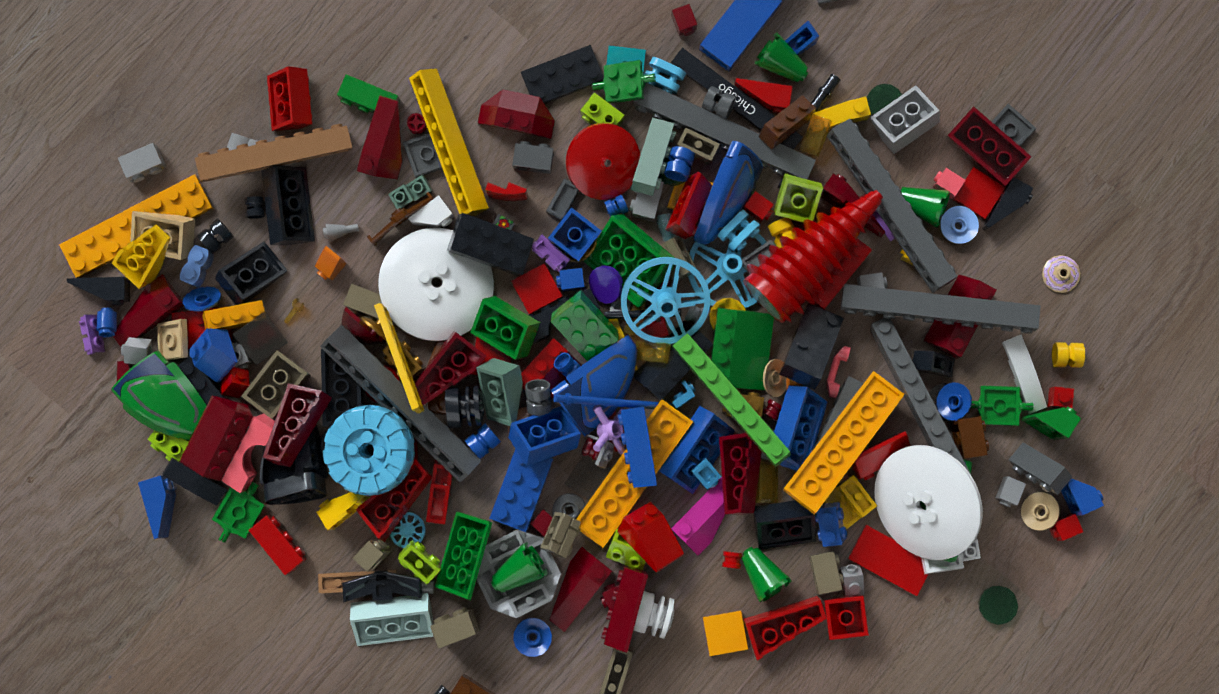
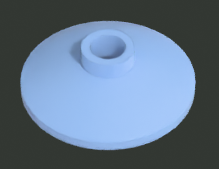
M955 206L943 214L940 228L947 240L952 243L963 244L976 236L979 222L971 209L964 206ZM955 223H959L961 229H956Z

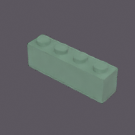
M652 117L631 190L651 196L654 195L655 189L659 190L662 181L659 175L660 173L664 174L667 164L664 162V159L669 158L671 151L669 142L673 143L676 134L673 131L674 123Z

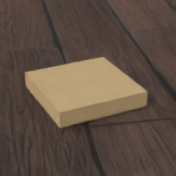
M187 319L158 323V351L168 361L188 358Z

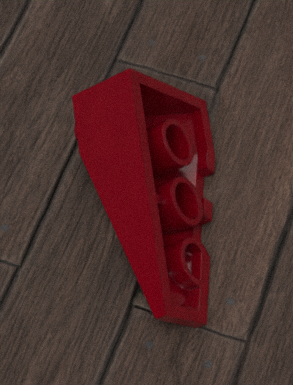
M379 96L357 168L358 172L375 177L398 180L403 162L399 127V101Z
M834 173L824 185L821 193V198L839 209L845 207L847 202L852 203L858 200L859 196L850 184L846 182L847 179L840 174L835 175ZM872 215L865 228L881 238L885 234V230Z
M164 274L145 287L117 326V331L113 337L120 347L126 343L129 337L141 338L156 327L158 323L171 316V313H175L184 306L183 300Z
M346 307L343 310L341 325L349 330L363 345H374L386 342L350 309Z
M453 331L415 382L422 405H425L443 391L473 373L486 355L457 332Z
M583 547L580 548L569 563L549 619L564 632L612 572L609 567Z

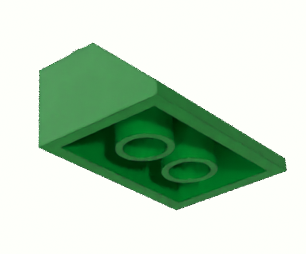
M1064 407L1023 416L1021 420L1054 441L1069 438L1081 418L1076 415L1077 412L1074 409Z

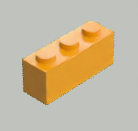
M262 300L204 311L202 315L205 329L230 330L259 324L266 320Z

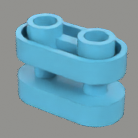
M652 57L649 65L653 70H646L644 75L655 73L656 82H648V84L659 87L670 94H677L680 86L676 81H683L686 72L662 59ZM661 72V73H663V74H666V75L670 76V78L667 79V78H665V77L659 75V73Z
M744 209L717 235L722 241L728 238L731 241L728 247L734 252L737 250L740 252L747 245L746 241L750 237L752 239L755 238L760 232L758 229L760 224L757 221L753 220L749 223L746 220L749 214ZM742 226L744 229L736 236L734 232Z

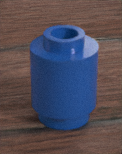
M102 308L101 311L97 312V331L99 336L113 337L117 331V312L113 311L112 308Z

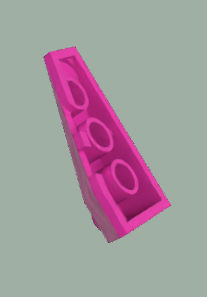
M722 477L717 485L710 488L671 527L672 531L697 556L712 542L725 516Z

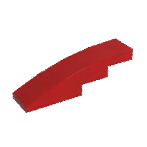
M436 459L430 485L426 522L446 524L453 475Z

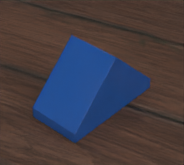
M807 21L785 41L799 55L815 45L819 35L810 21Z

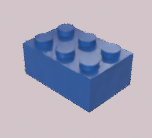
M560 406L552 409L548 414L533 415L512 422L508 438L526 466L578 448L581 433L564 408Z

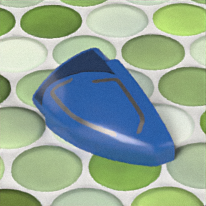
M732 141L726 156L723 158L694 236L695 242L707 245L715 240L719 232L744 208L756 187L763 164L760 158L741 142Z
M629 335L625 336L567 375L566 379L570 386L564 380L551 389L553 395L570 393L572 396L624 399L635 373L637 362L636 344ZM560 403L584 437L601 423L593 410L596 405L574 403L565 405ZM601 406L608 419L618 409V407Z

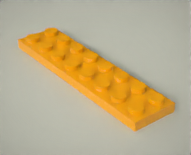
M194 174L59 244L75 277L81 278L112 262L118 251L130 243L133 211L196 218L212 210L213 206L197 175Z
M873 371L793 475L783 491L811 513L815 514L905 394Z
M661 399L646 420L655 475L693 423L691 419L663 399ZM627 448L576 518V520L581 522L580 532L602 548H604L619 527L623 517L629 513L646 489V487L634 488L633 483L629 484L627 472H631L630 464H626L624 453L628 452Z

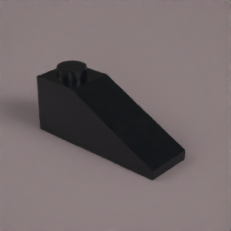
M1013 177L1006 185L1005 190L999 197L982 229L984 231L1024 204L1028 205L1033 197L1031 194L1033 187Z
M126 277L67 278V283L112 302V305H124V302H130V280Z

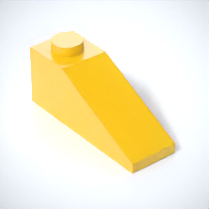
M865 96L849 100L813 113L810 119L812 132L817 133L832 129L848 119H851L853 123L868 120L871 112L867 98Z

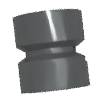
M711 86L704 98L702 108L710 112L716 111V115L727 119L735 105L736 96L727 92L722 94V90Z
M543 379L531 380L526 383L527 412L537 416L548 414L552 410L550 383Z

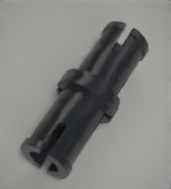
M830 74L825 84L819 87L817 95L811 102L816 107V111H820L826 100L831 98L833 90L841 81L838 76Z

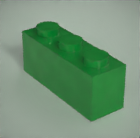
M347 74L337 93L341 103L347 106L355 105L358 107V110L367 114L369 111L374 113L379 96L400 102L398 95Z

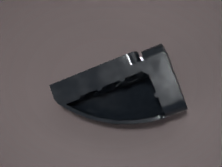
M317 424L291 467L274 464L264 459L263 455L266 446H264L260 466V483L264 485L266 504H296L322 499L327 496L325 479L328 477V472L320 450L321 438Z

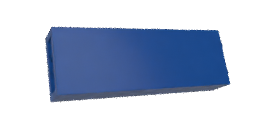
M735 0L700 44L699 50L730 72L785 0Z

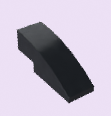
M171 458L162 473L163 476L216 506L227 491V488L222 483L214 479L202 477L174 458Z

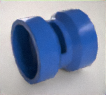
M622 195L617 196L612 201L607 200L604 202L610 217L629 212Z
M565 352L558 355L554 361V367L562 372V375L565 377L580 367V364Z

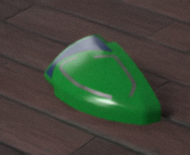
M159 351L151 353L135 364L111 389L114 395L123 403V409L129 415L147 427L175 438L190 440L206 408L205 402L176 363H169Z

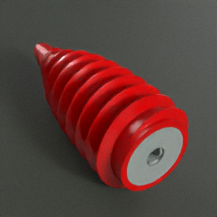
M877 190L870 191L852 203L847 202L845 207L841 209L832 207L831 215L818 212L816 215L817 223L808 219L804 220V231L799 228H792L793 239L781 236V248L770 245V257L762 254L758 255L760 266L747 264L749 275L743 282L748 291L772 317L781 323L785 321L792 323L790 316L795 311L804 315L801 305L805 301L814 305L812 294L815 291L825 294L822 288L823 282L826 280L834 284L831 275L833 270L844 272L840 262L843 258L852 260L849 250L852 245L860 247L857 238L860 232L865 233L863 228L881 204L883 196Z

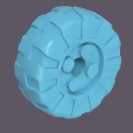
M363 405L344 412L335 419L324 439L325 449L323 450L324 463L329 468L330 476L336 483L338 482L343 486L345 490L354 494L371 496L392 490L406 478L415 458V441L411 430L398 414L381 406ZM370 445L374 448L373 455L368 451Z

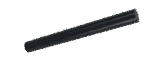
M645 310L628 312L631 318H638ZM651 310L644 318L650 317L655 312ZM622 311L604 312V316L607 319H624Z

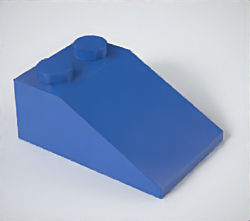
M160 475L138 482L154 539H163L169 536L176 498L175 490H177L176 483Z

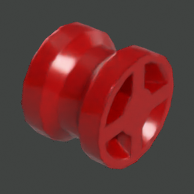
M723 551L725 559L722 562V567L741 569L740 558H742V553Z

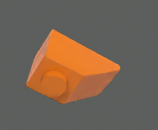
M325 246L315 267L319 270L317 274L323 279L329 278L333 281L347 263Z

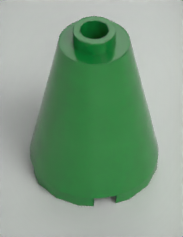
M775 33L773 35L775 39L773 42L769 40L757 56L760 60L755 61V64L796 83L799 80L802 82L809 73L807 72L808 67L780 34Z
M902 187V196L911 204L915 215L938 228L941 221L940 217L946 211L950 191Z
M528 542L522 544L492 575L491 584L496 591L505 592L544 578L547 575V568L543 570L541 566L544 564L541 556L532 545L530 547L527 546Z
M750 547L743 552L742 561L760 603L781 592L782 585L787 587L792 582L790 577L759 548L753 549V547Z

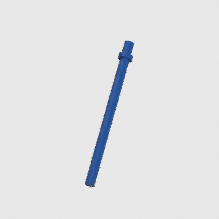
M565 393V395L555 394L553 398L554 402L564 403L565 405L574 403L628 408L644 406V409H655L659 403L572 396L570 393Z

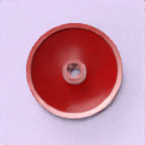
M610 123L590 125L581 130L569 145L566 155L568 177L578 191L590 198L598 200L616 198L632 186L640 159V150L633 136L622 127Z

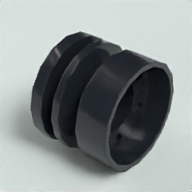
M474 386L473 395H471L470 387H466L464 396H461L459 387L446 389L445 406L448 428H461L463 419L466 418L469 427L473 426V418H475L477 426H482L484 401L480 387Z

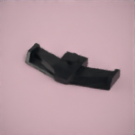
M387 570L375 571V573L342 583L343 603L372 594L373 601L393 600V593L422 598V582L420 578L391 573Z

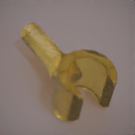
M298 298L292 302L293 308L284 320L286 324H288L296 312L304 309V303L300 307H295V304L299 301Z

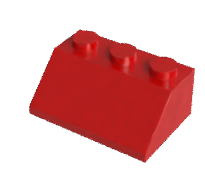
M288 66L268 75L267 83L272 131L302 129L311 125V97L309 94L307 69Z
M696 172L685 181L665 229L683 239L695 235L698 227L696 223L701 218L704 210L703 206L708 199L712 184L702 173Z
M553 338L521 373L522 389L525 390L526 383L536 379L548 381L550 389H553L564 380L568 382L566 377L562 375V372L554 367V361L561 353H568L580 366L582 364ZM551 392V396H550V397H551V400L554 398V395H553L552 392Z
M906 431L900 432L862 451L852 464L857 478L868 480L874 477V472L881 468L889 456L900 449L911 446Z

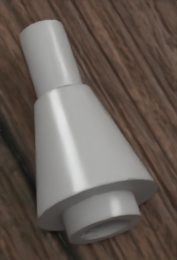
M326 224V228H322L324 239H328L329 242L347 235V233L359 231L358 224L348 226Z

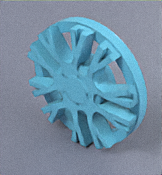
M407 512L404 515L406 523H403L401 519V526L395 527V529H399V532L393 533L392 531L390 534L392 541L401 548H405L408 545L409 538H413L415 542L419 541L421 543L426 533V527L422 518L415 513ZM408 515L414 516L411 523L408 522ZM417 520H419L420 523H418L416 526H414L413 523H415ZM422 526V533H417L415 529ZM400 534L401 539L397 542L394 536ZM413 535H418L420 539H416L415 537H413ZM403 537L406 538L405 545H402Z

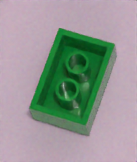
M581 290L552 312L551 323L587 362L618 341V330Z
M492 296L482 299L470 333L517 360L528 356L541 322L500 298Z

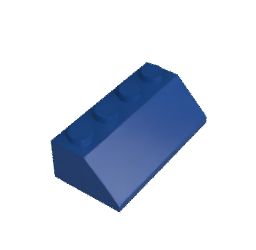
M788 386L774 429L776 436L791 452V455L779 465L795 471L800 468L814 449L828 403L808 387Z
M644 406L622 409L621 414H618L619 426L624 427V433L621 434L622 444L627 445L628 452L624 453L626 464H630L631 472H627L629 484L633 483L634 488L657 486Z
M701 406L698 407L691 418L693 423L659 469V472L691 494L695 492L701 483L691 471L705 458L713 465L720 454L719 437L733 435L735 432L732 427L717 415Z

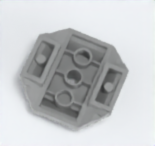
M515 530L486 545L477 582L490 609L518 618L552 601L561 572L552 554L540 549L544 538L521 530ZM528 542L527 546L530 547L532 545L544 562L541 566L543 570L547 568V575L544 578L505 592L496 591L491 584L492 575L522 544Z

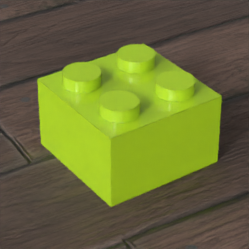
M784 174L774 208L775 215L804 222L806 219L813 221L823 190L822 183Z

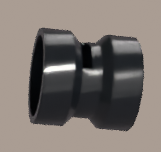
M252 196L244 198L245 205L247 206L245 211L246 218L258 219L265 217V211L262 208L264 204L263 197Z

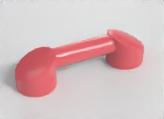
M843 346L833 357L826 382L828 394L832 398L836 399L840 384L835 383L840 361L847 362L851 347Z

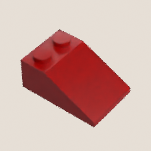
M651 501L623 517L617 532L656 573L684 555L665 516Z

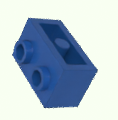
M840 502L824 503L815 513L816 523L819 522L820 528L818 530V539L822 541L823 547L842 545L847 538V530L843 525L844 512L840 508Z

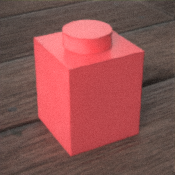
M945 168L943 172L939 171L934 177L933 181H935L933 188L950 191L949 198L953 199L962 187L965 179Z

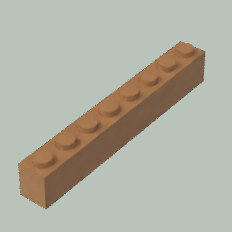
M332 125L331 129L328 130L317 128L313 129L312 133L309 134L298 132L293 134L294 137L290 138L279 136L274 138L275 141L271 142L260 140L255 142L256 145L252 146L241 144L236 146L237 149L229 150V148L217 150L218 153L210 154L209 152L200 153L195 158L200 182L203 183L264 170L273 165L282 166L351 151L352 144L347 125Z

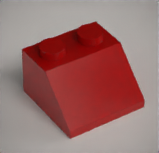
M856 595L824 600L829 640L869 636L864 596Z

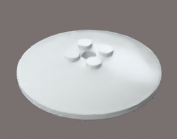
M425 228L404 236L389 250L380 269L379 295L382 304L389 312L391 320L407 334L422 340L446 341L453 331L457 332L460 336L466 334L472 329L482 299L493 296L494 280L491 266L448 252L447 248L453 230ZM440 278L442 286L434 287L431 284L432 279Z
M913 445L893 453L879 469L875 481L876 508L888 533L904 549L922 558L944 560L961 554L975 541L983 518L981 496L974 479L957 459L935 447ZM920 501L925 503L926 510L920 507Z

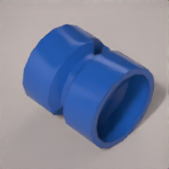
M680 146L672 147L669 161L664 171L665 176L675 181H687L691 171L689 166H692L695 157L694 152Z
M486 423L477 430L478 434H472L465 440L479 459H482L489 453V448L494 449L501 443Z

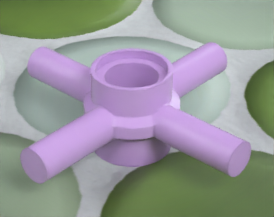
M596 405L593 410L601 423L597 426L599 439L593 446V449L599 452L607 440H612L619 454L622 455L625 451V447L620 440L623 426H619L618 414H621L622 409L619 410L613 420H608L601 406Z

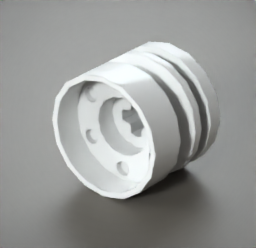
M644 591L633 631L645 633L647 627L652 626L651 635L655 636L657 628H659V638L664 639L672 624L674 599L669 598L667 606H664L665 597L661 596L658 604L654 603L655 594Z

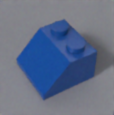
M571 207L550 234L548 240L561 251L579 261L602 231Z
M207 328L189 349L194 366L216 383H220L238 362L227 329Z
M1071 479L1061 490L1071 514L1085 515L1104 506L1102 502L1104 499L1099 490L1077 480Z

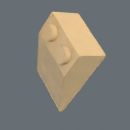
M132 212L130 242L157 224L170 237L165 257L178 260L188 258L189 252L194 245V218L160 213Z

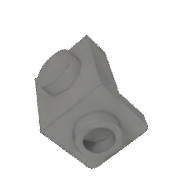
M850 564L841 567L845 597L864 595V578L860 565Z

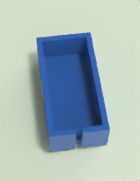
M515 449L489 519L527 532L554 459L548 458L526 466Z

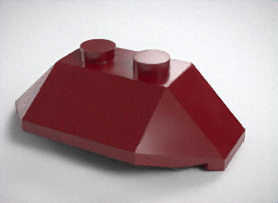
M502 89L481 105L478 124L551 139L555 120L540 97Z

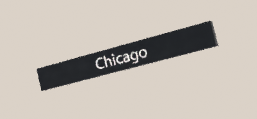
M683 47L671 61L672 65L684 70L689 78L707 91L711 86L722 90V94L727 92L736 96V102L732 110L762 131L764 124L775 117ZM795 131L780 144L794 150L803 136Z

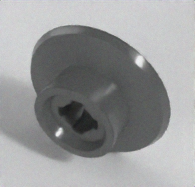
M566 493L555 500L552 514L553 516L555 512L566 514L565 508L572 506L574 513L569 514V516L576 519L586 504L580 496L574 493Z

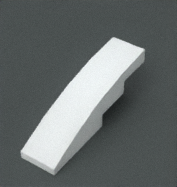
M1022 335L1002 342L1009 358L1008 363L1015 377L1014 382L1017 387H1020V396L1023 402L1034 404V406H1026L1034 407L1033 411L1027 410L1028 414L1046 408L1044 394Z

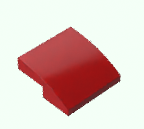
M489 182L485 188L488 197L498 200L523 201L529 197L526 188L510 182L506 189Z

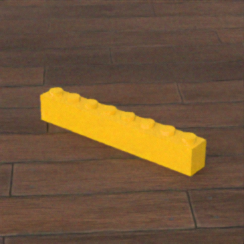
M419 70L409 80L459 214L465 213L470 216L479 215L489 209L438 70Z

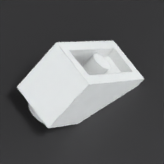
M438 195L408 219L413 225L440 228L441 226L446 227L453 221L454 215Z

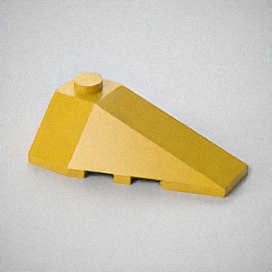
M156 224L127 246L120 249L112 264L140 289L154 281L161 270L170 237Z
M350 492L331 501L327 499L319 505L320 509L317 511V514L327 530H335L357 512L355 509L371 496Z

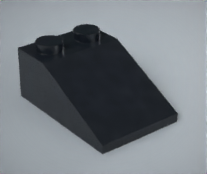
M265 241L219 269L215 280L234 304L239 305L252 300L288 270Z

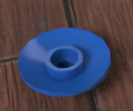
M200 287L186 294L183 298V305L190 311H204L218 304L221 300V293L214 287Z
M960 383L945 385L937 396V409L943 418L950 421L964 418L972 405L970 391L965 385Z
M528 618L517 625L513 641L521 654L528 657H537L549 649L552 642V633L545 621L538 618ZM531 633L536 634V640H531L529 635Z

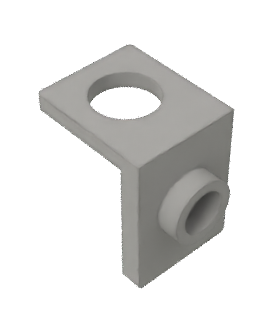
M588 434L587 436L595 441L599 439L598 437L592 436L590 434ZM606 441L600 450L595 465L606 468L607 463L612 459L614 444Z

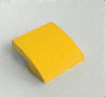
M854 475L836 487L824 502H840V508L844 512L843 525L846 529L877 507L876 503Z

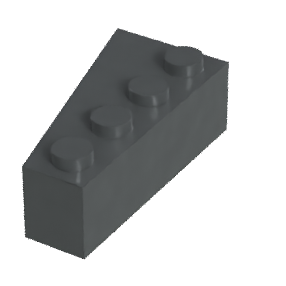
M850 376L846 378L833 403L835 406L834 408L832 407L826 418L827 424L823 426L817 438L822 439L864 383Z

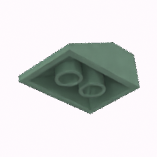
M492 358L476 367L487 419L511 426V423L517 420L523 385L520 366Z

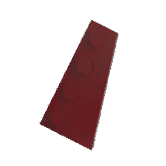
M288 383L263 458L274 464L291 467L332 397L320 390Z
M746 433L719 437L725 515L753 514L762 451Z

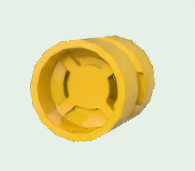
M782 218L768 226L772 237H776L774 242L777 247H782L780 243L781 236L793 239L791 230L794 228V224L791 219Z
M1055 342L1053 344L1052 364L1054 367H1066L1067 365L1070 368L1083 367L1085 362V347L1083 343H1070L1068 345L1066 342Z

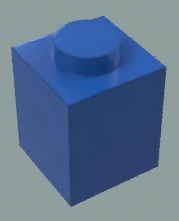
M582 268L560 270V276H556L557 287H561L562 292L585 288Z

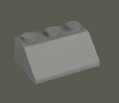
M915 85L871 116L870 120L882 141L895 154L940 122V110Z

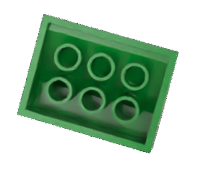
M620 214L610 217L597 238L595 250L584 262L593 270L603 265L615 268L622 277L623 288L629 275L642 263L659 257H675L626 216ZM669 264L652 266L640 273L636 279L658 288L664 281ZM633 281L632 284L650 295L653 294V291ZM629 289L627 299L640 308L647 299L637 294L633 289Z
M717 307L711 361L735 388L765 390L763 372L769 362L774 317L769 313Z
M456 511L435 587L471 600L493 522Z

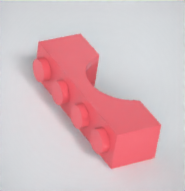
M264 413L252 418L248 431L245 432L239 448H237L231 463L224 473L225 475L221 481L239 493L246 491L257 475L251 462V454L256 445H267L275 423L273 419Z

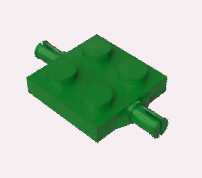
M640 60L604 65L603 82L592 83L593 91L604 89L605 100L609 104L644 99L645 83L656 82L655 73L644 75Z
M980 386L978 401H972L974 405H971V408L978 409L979 417L981 416L986 425L1019 426L1021 411H1033L1034 408L1026 407L1034 406L1033 403H1022L1020 387Z
M251 482L248 490L242 493L230 487L212 518L213 521L220 524L224 529L218 540L226 543L231 533L247 539L250 534L249 529L255 525L266 506L253 496L259 487L258 484Z

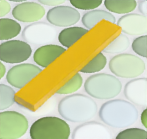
M378 303L374 307L411 409L419 414L424 411V407L387 308L382 303Z

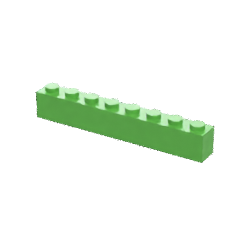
M688 333L673 345L675 352L775 467L791 455L789 449Z

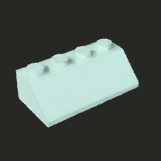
M428 593L422 594V598L399 596L393 597V600H369L351 603L350 622L357 646L434 637L430 627L433 625V617Z

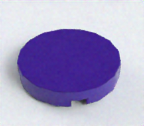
M603 265L591 272L589 287L599 302L605 304L612 303L621 297L623 280L615 268Z

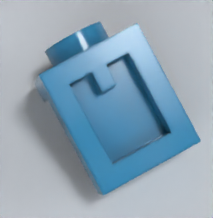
M685 380L681 382L686 393L684 394L681 391L673 397L672 405L675 409L680 408L695 397L694 392L696 390L691 382L686 383Z
M706 458L691 471L706 489L717 485L722 477Z

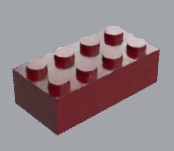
M974 106L947 135L949 140L1003 186H1006L1032 157Z

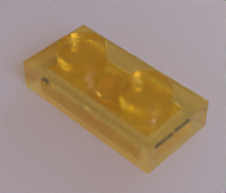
M813 114L799 150L819 157L832 121Z
M636 341L638 361L668 363L671 344Z

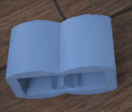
M198 245L193 246L188 255V263L181 270L180 280L199 288L205 280L206 270L213 262L214 254Z

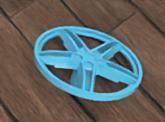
M740 226L737 230L741 232L744 228ZM758 233L755 238L761 245L765 244L766 240ZM695 242L689 253L692 260H694L695 253H697L717 267V270L706 280L707 285L717 275L721 277V280L709 289L710 293L729 280L745 308L757 303L754 297L751 298L743 282L745 279L743 273L746 270L742 266V250L740 252L737 250V253L731 252V249L728 247L726 254H723L711 247ZM698 247L719 257L718 261L716 262L698 251ZM689 275L688 278L695 293L702 292V286L699 288L694 275ZM739 279L748 299L746 302L735 283ZM710 298V306H713L716 301Z
M673 257L654 258L639 265L624 283L621 293L622 313L628 326L639 337L657 344H673L687 333L692 336L705 322L710 308L709 288L703 275L690 263ZM669 264L660 290L636 279L640 273L652 266ZM672 265H676L672 287H669L667 283ZM680 266L690 271L698 279L703 292H676ZM633 281L653 291V294L650 295L632 284ZM630 288L652 303L634 322L627 309V295ZM704 296V298L681 301V297ZM704 303L699 320L690 330L685 332L678 309ZM651 310L655 312L640 325L636 326ZM673 315L676 316L682 332L681 335H678L670 319ZM660 316H663L675 337L658 338L646 334L641 329L646 325H650Z

